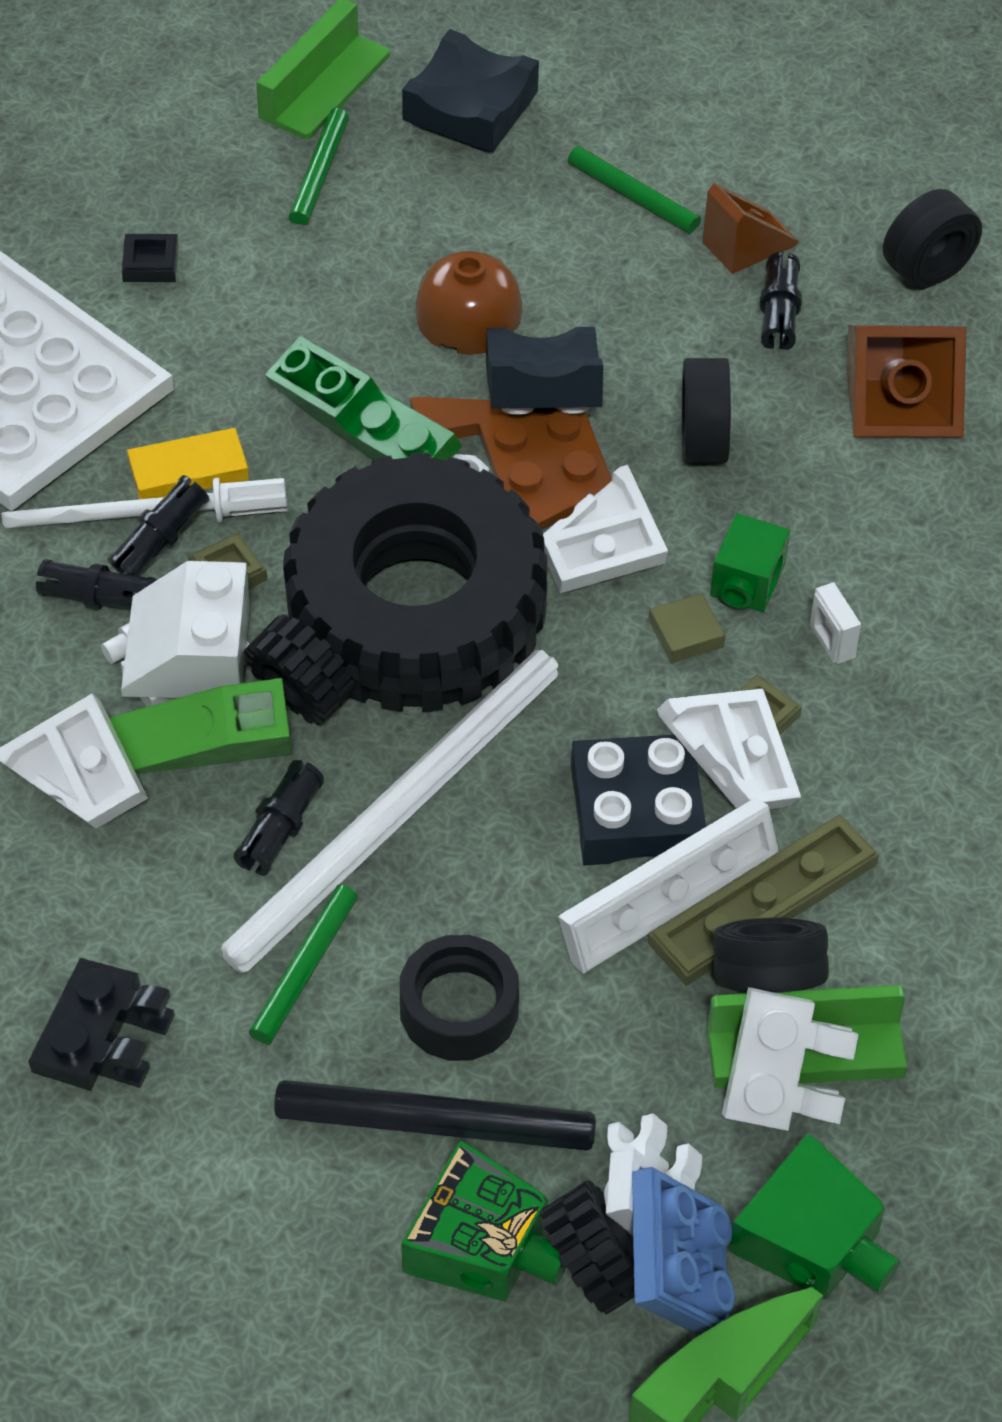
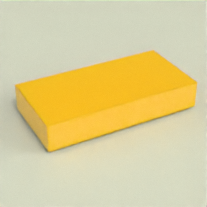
M236 428L127 449L128 463L139 499L165 497L182 475L188 476L191 479L190 486L195 481L203 489L213 488V478H219L221 483L249 480L248 466Z

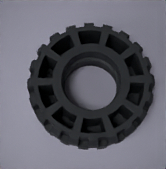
M411 453V457L392 459V455L373 459L369 466L359 470L355 466L335 478L336 483L328 489L324 486L307 503L308 514L302 513L296 518L289 533L290 546L284 551L283 559L288 616L290 620L293 617L300 620L304 629L309 626L316 631V637L320 641L325 639L331 645L329 650L333 654L341 656L344 660L342 666L350 669L353 675L351 679L355 681L354 691L349 697L363 703L371 699L381 702V708L402 712L404 706L422 707V712L442 710L444 704L457 701L462 705L481 697L482 690L491 685L495 688L514 671L515 662L521 664L534 650L536 634L543 629L547 607V555L544 553V536L539 523L530 517V507L520 495L512 489L507 492L504 489V481L485 469L479 472L470 468V463L450 456H448L447 460L431 458L430 453ZM409 559H429L442 562L459 571L468 580L451 596L435 603L418 606L401 605L384 600L365 586L383 568Z

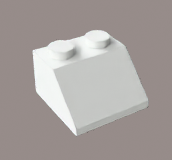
M186 561L133 595L121 687L122 697L180 698L220 686L243 683L245 654L243 653L247 644L250 612L247 563Z

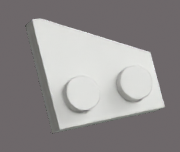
M628 465L619 467L613 472L612 481L595 496L589 493L575 506L573 513L569 517L560 519L543 534L547 565L560 594L662 565L667 560V547Z
M763 689L671 698L657 708L662 721L736 809L755 797L767 804L769 809L792 805L801 798Z
M93 694L88 695L0 747V762L95 828L101 827L148 799L102 702Z

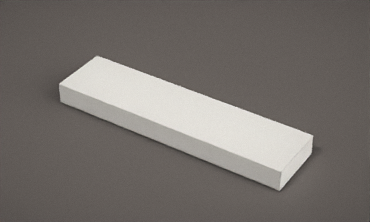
M756 797L560 914L558 919L572 964L583 974L778 853L779 850L769 806Z

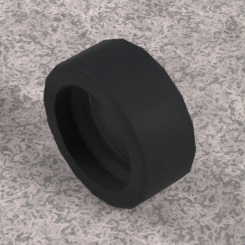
M686 358L683 361L682 372L683 461L686 463L728 462L731 429L729 360L727 358Z
M445 935L424 943L408 957L400 975V1021L409 1039L424 1052L447 1061H469L493 1053L510 1038L518 1020L519 978L509 956L495 944L472 935ZM467 972L482 977L496 990L497 1002L495 1007L487 1015L470 1022H449L437 1018L427 1011L422 1004L424 987L434 978L447 973Z

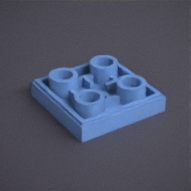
M653 1167L632 1171L635 1304L697 1335H701L728 1319L729 1311L734 1306L735 1293L731 1279L727 1275L726 1245L730 1243L732 1238L730 1218L722 1205Z

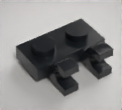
M80 958L28 1060L31 1072L89 1091L92 1090L99 1075L141 1088L150 1069L149 1062L141 1060L145 1051L144 1042L125 1037L117 1038L124 1023L166 1035L175 1016L174 1010L166 1007L170 998L169 989L152 985L141 986L138 973Z

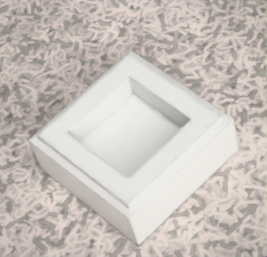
M834 582L816 588L809 626L833 663L839 664L855 658L861 628L860 621Z

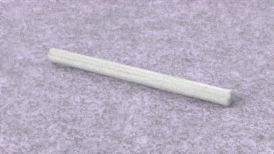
M543 650L532 652L506 679L498 684L222 944V957L225 962L236 971L245 973L261 960L324 900L337 885L345 880L557 678L558 663L554 657L548 656Z

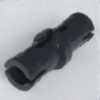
M777 252L769 256L766 261V287L762 290L760 297V309L764 313L761 343L765 348L773 349L775 333H779V349L789 350L796 343L795 320L802 306V294L797 289L800 260L793 253H789L787 269L782 267L784 252Z
M182 475L152 511L146 509L138 517L140 524L107 558L110 565L120 574L126 572L128 575L140 576L165 547L171 549L180 540L178 537L180 530L210 500L204 489L195 481L190 486L191 479L188 476Z
M44 559L39 565L37 576L59 579V581L46 579V582L36 581V592L38 595L45 597L48 595L83 601L85 607L98 610L103 605L131 610L134 592H140L154 583L156 578L110 572L108 566L95 563L90 568Z
M293 760L272 796L264 798L255 810V813L258 814L256 816L257 820L233 855L235 862L241 868L250 871L255 862L258 861L260 864L255 873L266 876L289 836L295 837L298 835L303 826V822H301L303 813L316 792L324 784L323 774L315 766L307 763L300 775L299 771L303 766L302 760Z

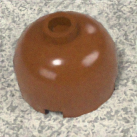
M475 251L451 253L438 259L421 279L416 299L417 323L420 332L431 344L439 348L443 344L447 347L457 348V353L473 355L486 353L487 328L505 327L513 332L521 322L522 299L517 279L501 260L487 253Z

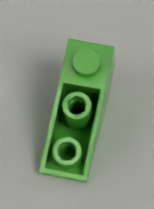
M282 678L220 686L109 717L136 774L293 754Z

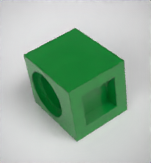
M736 513L714 561L710 596L721 599L725 604L736 609L750 608L764 613L786 564L791 529Z

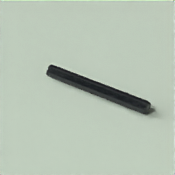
M283 1080L278 1083L274 1099L275 1115L280 1119L585 1151L592 1149L595 1139L596 1118L595 1114L588 1111Z

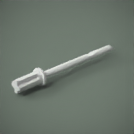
M213 478V493H207L210 500L198 510L215 509L218 523H224V517L288 511L284 478L221 483L219 478ZM164 497L2 512L1 516L5 528L138 517L146 509L152 511Z

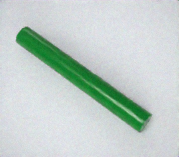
M341 108L331 109L291 208L289 214V221L291 223L307 225L349 120L348 113Z
M576 146L568 156V163L689 235L700 226L701 217L584 148Z
M337 885L250 1028L249 1035L251 1038L267 1045L272 1043L356 902L358 896L354 890L345 885Z

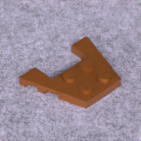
M419 396L410 398V408L453 432L458 439L478 435L493 475L504 481V489L507 492L512 489L520 495L530 507V517L539 523L541 529L550 524L554 525L560 519L569 517L573 513L575 506L589 493L595 496L612 481L586 412L568 414L560 412L556 408H534L532 412L527 414H509L502 411L501 408H491L490 400Z

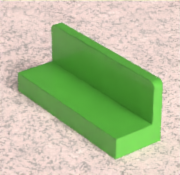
M338 0L256 82L259 119L304 139H311L326 123L331 109L341 108L390 57L389 48L359 36L358 4L349 0Z
M902 986L775 992L812 1000L815 1003L812 1020L848 1026L852 1028V1032L859 1034L853 1060L831 1056L806 1048L799 1083L905 1078L907 1063L900 1028V1018L905 1001ZM747 994L716 995L711 998L707 1039L714 1088H727Z

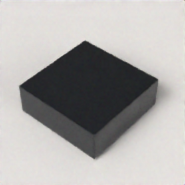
M125 234L122 261L123 282H176L178 234Z

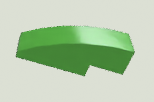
M810 1287L772 1298L729 1317L697 1336L661 1364L632 1394L629 1422H700L714 1405L737 1421L817 1323L823 1295Z

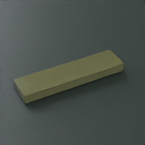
M839 814L648 934V944L683 984L687 986L714 969L713 936L717 927L746 919L794 918L876 866L879 854Z

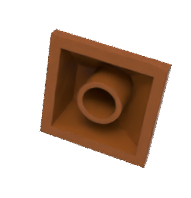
M848 325L847 378L853 436L964 437L967 327Z

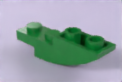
M302 336L296 339L265 374V377L272 385L308 415L371 460L392 455V459L411 457V453H430L431 458L447 460L448 456L453 457L462 447L453 432L384 393L378 388L371 376Z

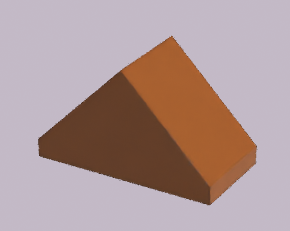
M716 183L708 190L703 243L731 274L759 263L773 253L783 252L798 244L799 241L770 210Z

